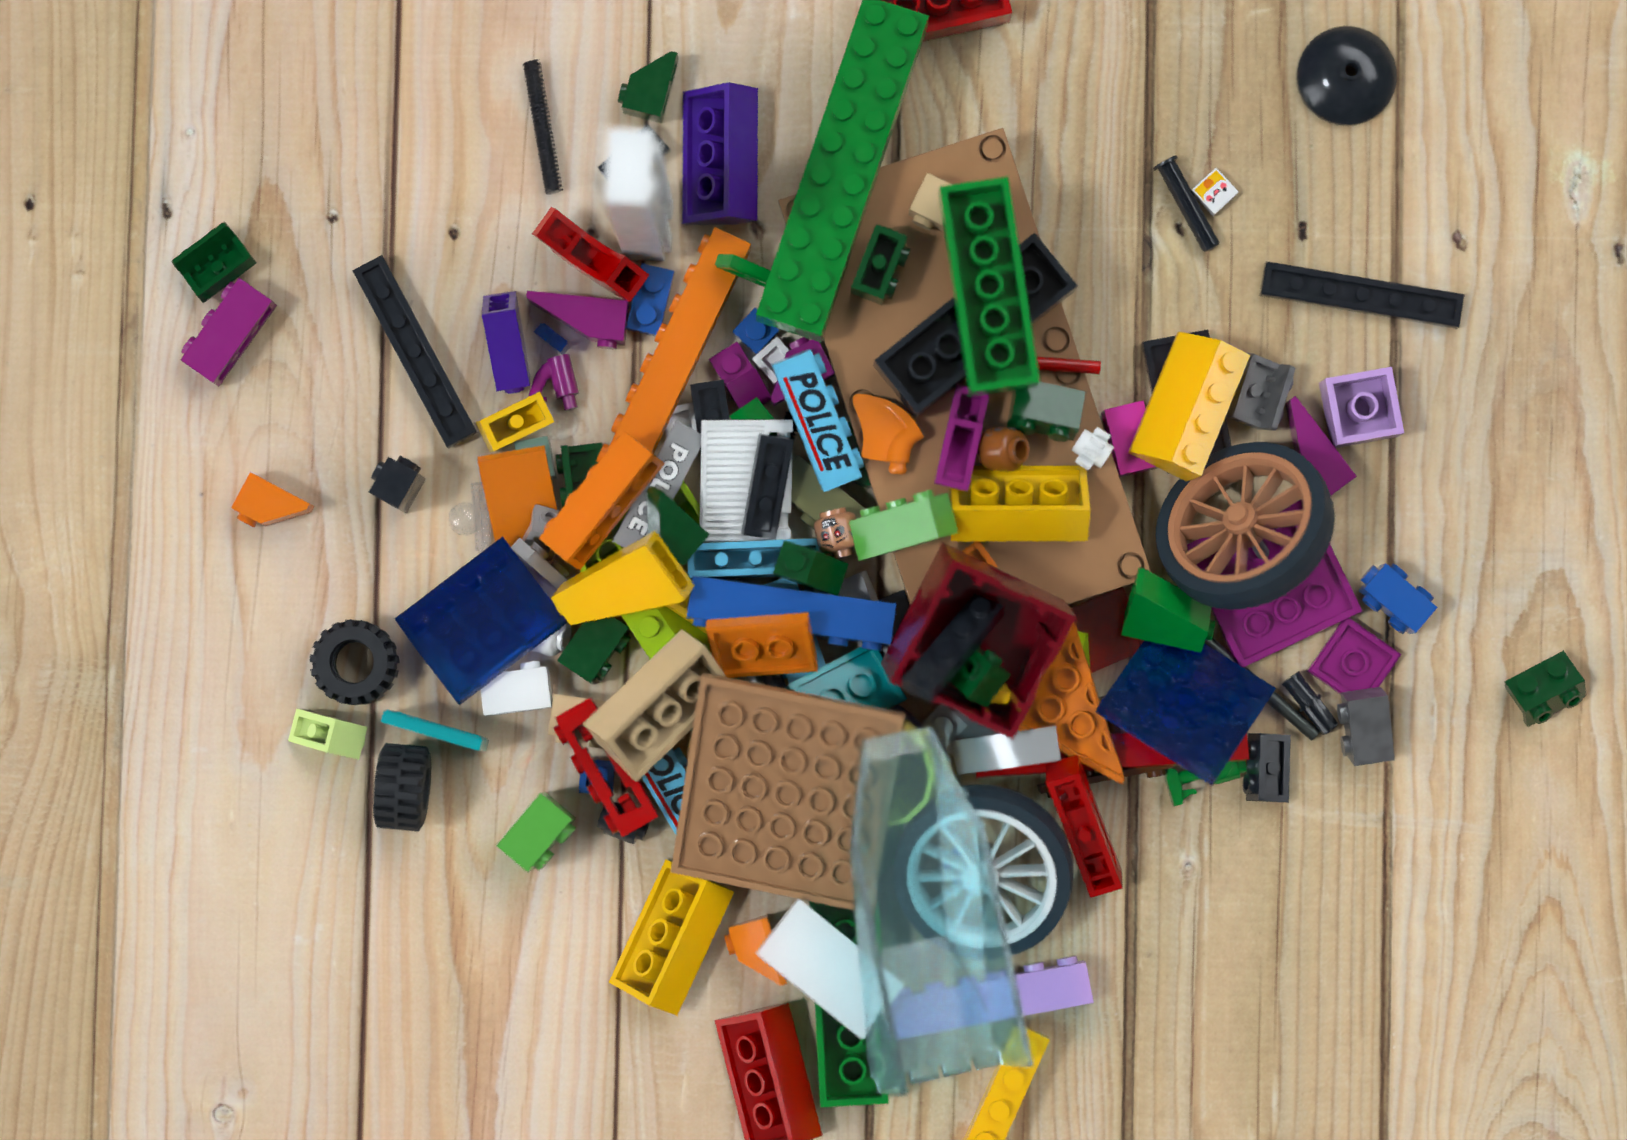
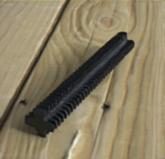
M534 59L525 62L523 70H525L524 74H526L525 78H527L526 86H528L533 127H535L534 131H536L535 139H537L536 143H538V155L542 179L544 180L543 184H545V194H553L563 191V189L559 188L562 187V184L559 185L562 181L558 180L561 177L557 176L560 174V172H557L559 168H556L559 165L555 164L558 160H554L557 158L554 154L557 153L553 152L556 148H552V146H555L552 142L555 141L551 140L554 136H550V134H553V131H549L553 129L552 127L549 128L552 124L548 123L551 120L547 119L550 117V115H547L550 112L546 111L549 108L545 107L548 105V103H545L547 99H544L547 96L543 95L546 91H542L545 89V87H542L545 84L541 83L544 79H540V77H543V74L540 75V73H543L542 70L539 71L542 67H538V65H541L540 62H537L540 59Z

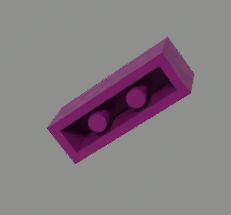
M240 278L235 283L230 282L221 294L223 301L216 310L211 309L205 315L201 322L202 330L196 338L194 336L189 338L181 351L184 354L180 359L182 362L218 387L277 307L272 300Z

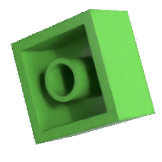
M546 792L540 793L496 846L527 872L535 868L538 871L542 870L554 856L550 849L555 843H564L575 831L576 827L572 823L576 817Z

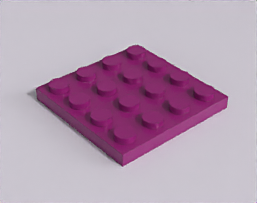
M1298 500L1279 513L1303 510V500ZM1300 525L1270 530L1293 538ZM1210 537L1200 538L1187 544L1188 551ZM1263 538V542L1269 549V555L1267 556L1269 561L1285 549L1284 546ZM1330 544L1315 570L1301 584L1282 597L1267 604L1247 609L1227 610L1211 607L1213 616L1240 669L1362 611ZM1248 547L1246 572L1266 564L1264 559H1259L1251 547ZM1237 550L1220 575H1235ZM1217 552L1195 566L1205 571Z

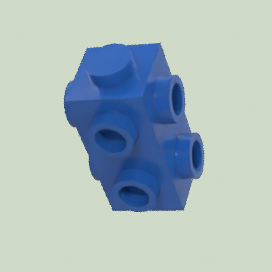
M1385 563L1378 568L1374 565L1371 566L1360 579L1364 583L1358 590L1364 595L1362 601L1373 611L1378 612L1382 610L1389 616L1388 623L1399 633H1416L1438 608L1431 602L1434 597L1419 585L1416 588L1406 581L1408 575L1393 563L1391 566Z

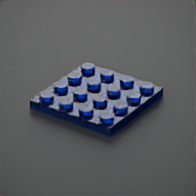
M1144 640L1104 696L1095 712L1213 786L1276 688L1206 644L1203 645L1200 653Z

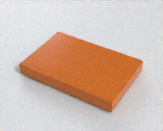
M545 445L478 456V466L497 550L509 549L519 538H523L531 524L532 510L536 504L558 510Z
M809 612L711 619L706 622V631L712 657L727 678L818 672V659Z

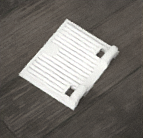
M701 420L700 526L710 534L704 542L774 540L743 535L741 530L759 433L769 435V432H777V436L790 438V432H793V420ZM792 455L776 540H788L791 535V529L788 527V515L791 513Z

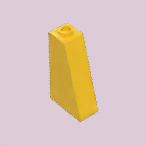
M655 530L563 582L551 599L557 611L566 618L570 625L678 604L686 599L695 585Z

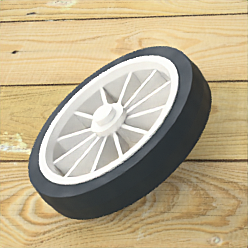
M965 785L949 789L932 797L908 820L899 836L894 851L893 885L898 903L906 918L921 935L933 944L946 951L965 957L977 959L1003 958L1024 952L1035 946L1057 926L1072 893L1073 861L1071 850L1056 820L1031 798L1000 786ZM973 817L977 846L976 854L951 822ZM980 817L1005 822L994 845L992 843L983 844ZM1010 825L1019 829L1029 838L998 858L995 856ZM943 828L964 857L928 840L939 829ZM1035 846L1044 861V864L1005 865ZM923 851L956 867L920 869V854ZM1047 875V885L1044 893L1009 877ZM961 879L933 897L929 896L922 882L924 880ZM965 888L970 890L957 918L950 916L937 906ZM1002 888L1037 904L1027 914L1022 916ZM989 893H993L1012 918V922L992 926ZM975 894L982 895L985 926L961 921Z

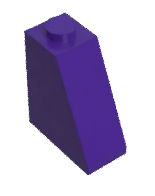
M516 291L483 296L482 319L496 392L503 390L508 394L521 392L525 389L524 387L530 386V372Z

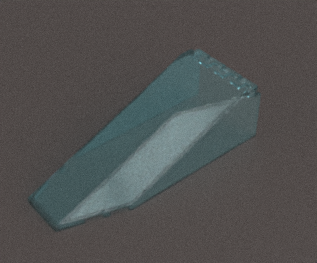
M932 727L862 740L850 842V861L867 1056L871 1077L876 1079L878 1093L908 1094L905 1072H908L912 1085L939 1079L937 1065H940L943 1077L971 1072L970 1058L973 1059L976 1070L998 1066L1000 1061L1001 1065L1034 1066L985 823L983 819L977 817L966 795H968V792L964 786H960L948 764L950 760Z

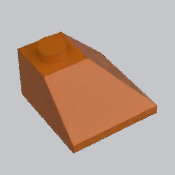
M768 914L728 927L730 934L724 935L729 955L736 953L739 962L780 986L787 984L785 977L755 954L772 932Z

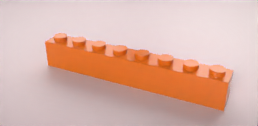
M714 227L711 236L705 234L700 242L697 252L701 253L698 263L697 265L691 263L683 279V282L687 283L682 295L676 293L669 308V312L673 313L668 325L661 324L654 341L659 344L654 354L648 353L641 365L640 371L644 375L639 385L633 383L625 401L630 404L625 415L619 413L611 428V432L615 433L613 440L620 437L625 431L653 454L655 453L738 279V276L716 267L718 254H733L747 260L751 252V243ZM604 443L596 462H600L608 452V444Z

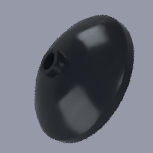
M1340 26L1328 29L1310 41L1299 59L1296 81L1303 102L1313 114L1331 124L1353 126L1373 119L1388 105L1395 91L1397 70L1392 53L1379 37L1359 27ZM1345 67H1354L1356 70V75H1347L1345 72Z

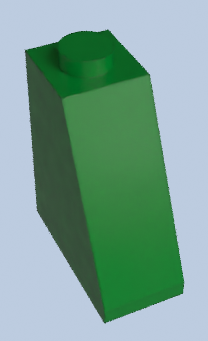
M1138 567L1125 608L1121 635L1201 653L1205 640H1212L1215 621L1210 620V606L1195 601L1179 587L1146 569Z

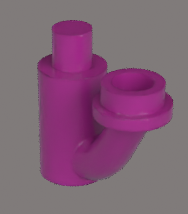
M563 354L547 359V362L539 368L533 379L529 396L538 392L542 394L547 380L551 378L556 399H562L564 410L568 411L578 408L575 395L579 394L570 355ZM543 397V399H544V401H545V403H546V402H547V397Z

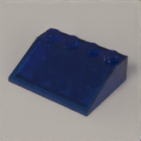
M503 536L395 618L410 642L459 705L568 623L565 617L557 611L551 598Z

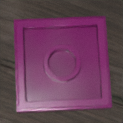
M1347 618L1338 624L1307 669V672L1341 695L1342 692L1379 687L1402 654L1352 619Z

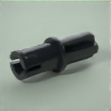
M1300 671L1282 683L1299 704L1300 708L1298 710L1306 713L1321 734L1329 733L1338 725L1337 720L1319 699L1322 695L1320 693L1316 695Z

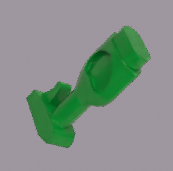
M1246 762L1205 763L1179 772L1172 768L1166 769L1167 774L1164 779L1172 806L1182 805L1183 800L1187 796L1197 793L1195 789L1182 790L1183 784L1200 779L1211 784H1221L1238 779L1241 773L1247 772Z

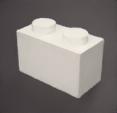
M540 661L520 663V670L508 672L506 666L486 668L487 674L479 675L484 716L552 708L553 698L549 667H540Z

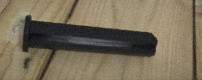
M1177 155L1172 156L1153 167L1154 171L1159 170L1202 251H1210L1219 245V241L1175 161L1178 159Z

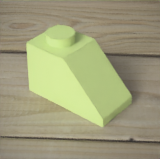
M296 709L288 741L323 752L359 760L365 744V735L368 727Z

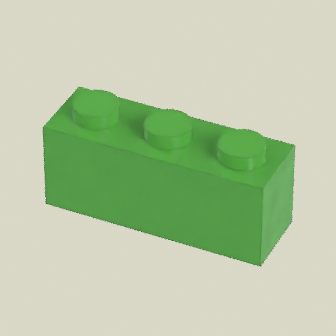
M928 490L912 495L914 502L907 503L906 498L886 503L887 510L880 511L879 506L859 511L861 518L849 521L858 560L881 556L958 533L948 493L934 496L933 490Z

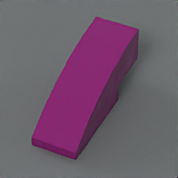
M956 385L934 484L968 491L989 394L969 397L967 387Z

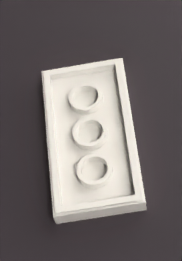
M800 899L793 903L755 953L862 1040L904 986L901 981Z

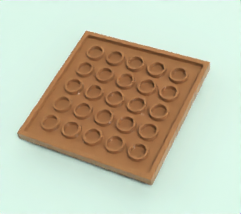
M703 673L699 685L671 873L871 914L874 906L906 713Z

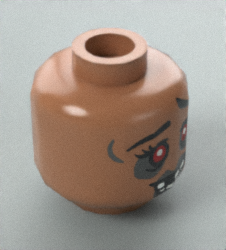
M846 507L819 513L820 519L814 523L819 550L825 554L832 553L835 559L853 555L852 548L855 545L849 521L857 519L856 515L852 512H847Z

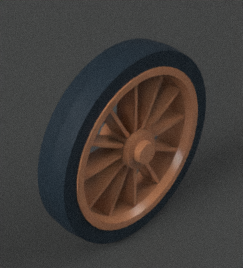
M1250 442L1233 445L1211 454L1201 477L1187 482L1179 479L1172 487L1163 502L1157 519V550L1170 578L1195 601L1213 608L1227 610L1257 607L1289 593L1315 570L1331 542L1335 523L1334 505L1323 477L1297 451L1283 445L1268 442ZM1268 476L1252 500L1254 477ZM1243 480L1241 502L1233 504L1224 488ZM1283 480L1293 485L1271 499ZM1220 490L1230 505L1225 512L1205 504ZM1298 500H1303V510L1279 513ZM1197 513L1219 520V522L1191 525ZM1300 525L1293 538L1270 530ZM1210 537L1188 551L1187 540ZM1263 538L1282 545L1285 549L1269 561L1267 558L1269 549L1263 542ZM1248 547H1251L1259 559H1264L1266 564L1246 572ZM1237 550L1235 575H1220ZM1217 552L1205 571L1195 566Z

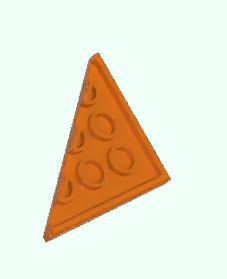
M1074 622L1055 661L1044 673L1039 683L1036 697L1019 731L1056 726L1059 752L1068 757L1079 755L1082 764L1123 784L1125 776Z

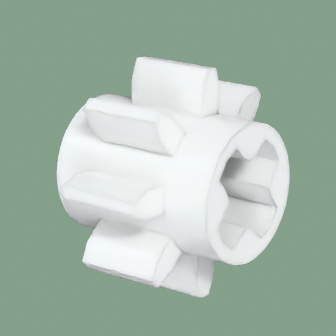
M1099 427L1093 433L1085 429L1072 448V451L1079 455L1075 462L1087 470L1093 464L1101 469L1114 446L1107 443L1111 435Z

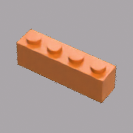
M624 431L620 437L615 438L610 443L608 452L600 462L590 468L581 486L567 497L565 506L557 516L547 522L544 532L539 539L566 562L581 570L665 463Z

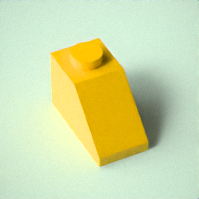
M538 392L475 423L491 453L555 421L541 393Z

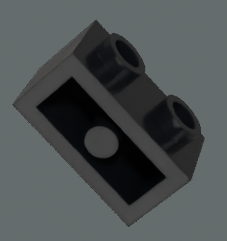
M400 455L397 461L388 457L385 463L380 461L374 469L371 479L375 481L369 493L407 514L426 478L419 474L421 467Z

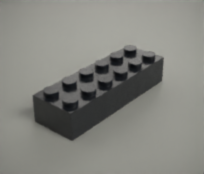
M1035 232L1019 244L1031 326L1075 292L1078 286ZM954 297L876 358L873 363L874 368L915 418L966 379Z

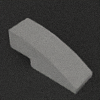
M1056 726L1018 731L1014 740L1002 734L952 741L957 775L1061 760Z

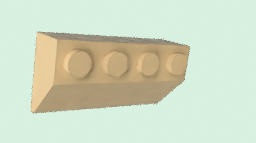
M681 630L583 724L597 743L637 782L693 728L701 675L706 673L722 677L727 676L707 648L684 630Z

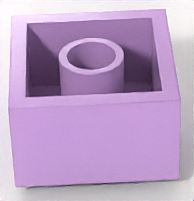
M1392 367L1325 378L1319 383L1329 440L1335 448L1395 438L1404 434Z

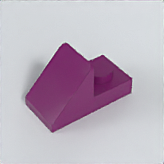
M738 342L709 358L720 379H724V386L739 409L756 397L763 405L771 401V396L761 377L748 360Z

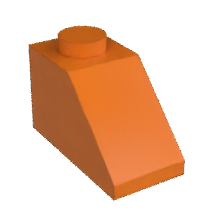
M251 472L231 506L232 509L239 512L237 519L252 527H255L257 522L268 526L308 514L315 507Z

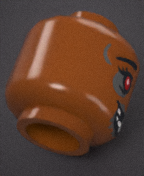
M998 426L988 428L982 434L977 449L980 461L985 468L1004 472L1018 470L1027 460L1030 451L1028 440L1019 429Z

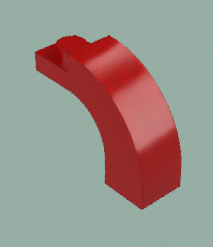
M551 207L532 233L533 236L552 249V252L606 290L628 302L632 301L649 277L647 272L625 255L608 248L593 238L556 208Z

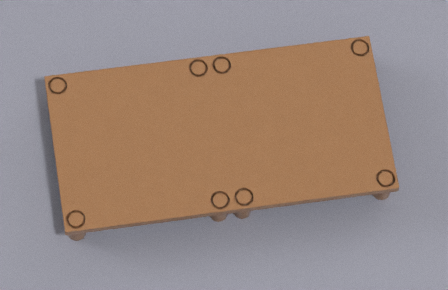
M1004 128L880 167L823 337L861 454L863 430L852 399L856 394L880 397L900 406L913 417L924 435L923 439L913 445L910 462L906 465L907 472L904 475L890 474L888 471L890 462L862 458L880 511L887 510L886 503L906 498L907 503L914 502L912 495L928 490H933L934 496L948 493L949 497V487L937 485L934 482L955 388L915 418L873 366L876 358L953 298L945 238L943 237L944 232L934 227L931 230L921 228L912 222L913 217L908 215L926 174L929 173L950 184L1008 176L1019 244L1034 232L1039 237ZM796 194L778 200L785 224H787ZM875 224L907 235L908 238L905 246L911 248L904 268L897 266L893 278L899 281L892 299L885 297L882 305L850 293L852 283ZM1060 303L1032 325L1036 356L1080 359L1062 303ZM1038 370L1041 382L1086 391L1080 428L1074 440L1058 442L1051 440L1048 435L1024 434L1028 440L1030 451L1027 460L1022 466H1080L1075 462L1079 455L1073 452L1072 448L1083 431L1087 429L1093 433L1097 427L1104 431L1085 373ZM966 379L958 385L967 387ZM1013 391L989 394L981 436L988 428L995 426L1007 427ZM977 452L974 466H984ZM1110 453L1101 469L1094 464L1089 470L1086 469L1090 500L1088 541H980L998 566V569L1063 599L1067 605L1133 584L1138 567L1150 571L1112 453ZM949 535L894 551L893 554L910 605L942 542L962 551L975 541H951V536Z

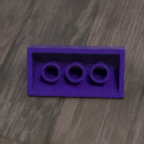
M727 82L684 91L682 224L736 225L757 221L758 88Z

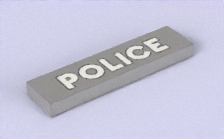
M675 421L657 455L665 463L664 466L629 508L613 542L625 548L648 535L647 490L652 485L663 491L672 500L674 499L701 448V433Z

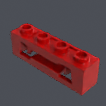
M590 697L556 716L555 719L558 725L554 726L553 729L563 745L569 743L575 754L570 759L578 773L581 775L585 772L592 784L587 786V789L596 804L602 802L609 813L604 816V819L613 834L619 832L624 837L656 819L659 815L640 781H634L606 752L624 786L632 788L641 804V807L637 808L630 793L627 792L617 798L625 813L620 814L611 798L614 796V793L588 747H582L574 732L578 729L585 742L594 739L583 724L598 710L593 698Z
M1079 755L1046 764V784L1090 898L1123 889L1122 869Z

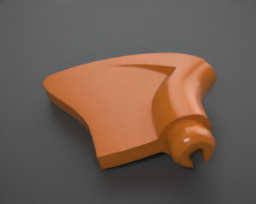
M866 394L854 395L852 398L863 430L861 457L890 462L888 468L890 474H906V465L910 462L912 447L916 442L924 438L917 422L908 412L889 400Z

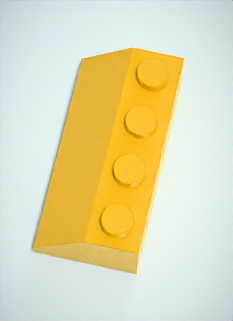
M1180 331L1177 332L1128 453L1186 482L1201 477L1250 355L1222 340Z
M973 466L968 491L949 487L950 504L958 529V533L950 535L951 541H1088L1090 500L1087 472L1082 466H1021L1018 470L1012 472L992 471L984 466Z
M665 859L609 983L651 1007L678 1016L734 891L715 881L671 873L672 861Z

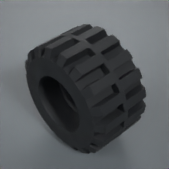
M350 619L345 620V622L332 624L330 629H325L320 634L322 637L319 641L314 642L313 648L315 650L313 655H310V662L313 665V669H310L312 677H315L317 681L315 684L325 692L324 695L339 703L365 705L372 703L371 701L375 699L379 700L387 690L392 688L394 685L392 682L398 676L397 663H400V660L396 654L395 649L397 647L395 643L391 641L390 636L384 630L366 621ZM354 642L366 645L371 650L374 658V665L370 675L365 680L357 683H351L341 678L336 667V660L340 650L347 644Z
M392 743L384 744L377 761L373 790V818L377 828L418 832L422 828L427 815L431 786V755L428 747Z

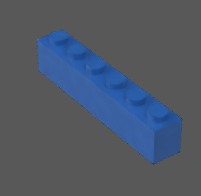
M692 576L691 581L695 586L689 593L686 619H693V626L706 628L707 620L809 612L814 640L815 636L828 638V644L837 646H848L849 641L862 642V649L882 651V645H891L896 609L895 603Z

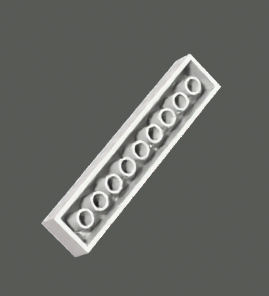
M608 128L605 204L622 254L630 260L665 261V252H671L672 232L668 219H673V199L671 187H669L667 169L665 168L664 155H662L661 142L655 141L653 130Z

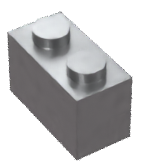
M1381 687L1342 692V704H1337L1339 723L1344 724L1345 736L1340 738L1343 756H1348L1354 766L1395 760L1389 700L1386 692Z

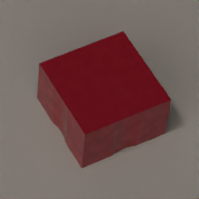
M942 542L881 664L890 683L902 688L904 676L974 594L1004 605V616L983 640L980 648L984 652L989 649L1004 660L1001 666L1011 674L1005 682L1011 692L1009 703L999 704L990 702L986 708L968 699L950 682L934 699L933 703L952 707L963 713L970 720L1014 740L1036 697L1037 689L1044 673L1055 661L1077 617L1063 599Z

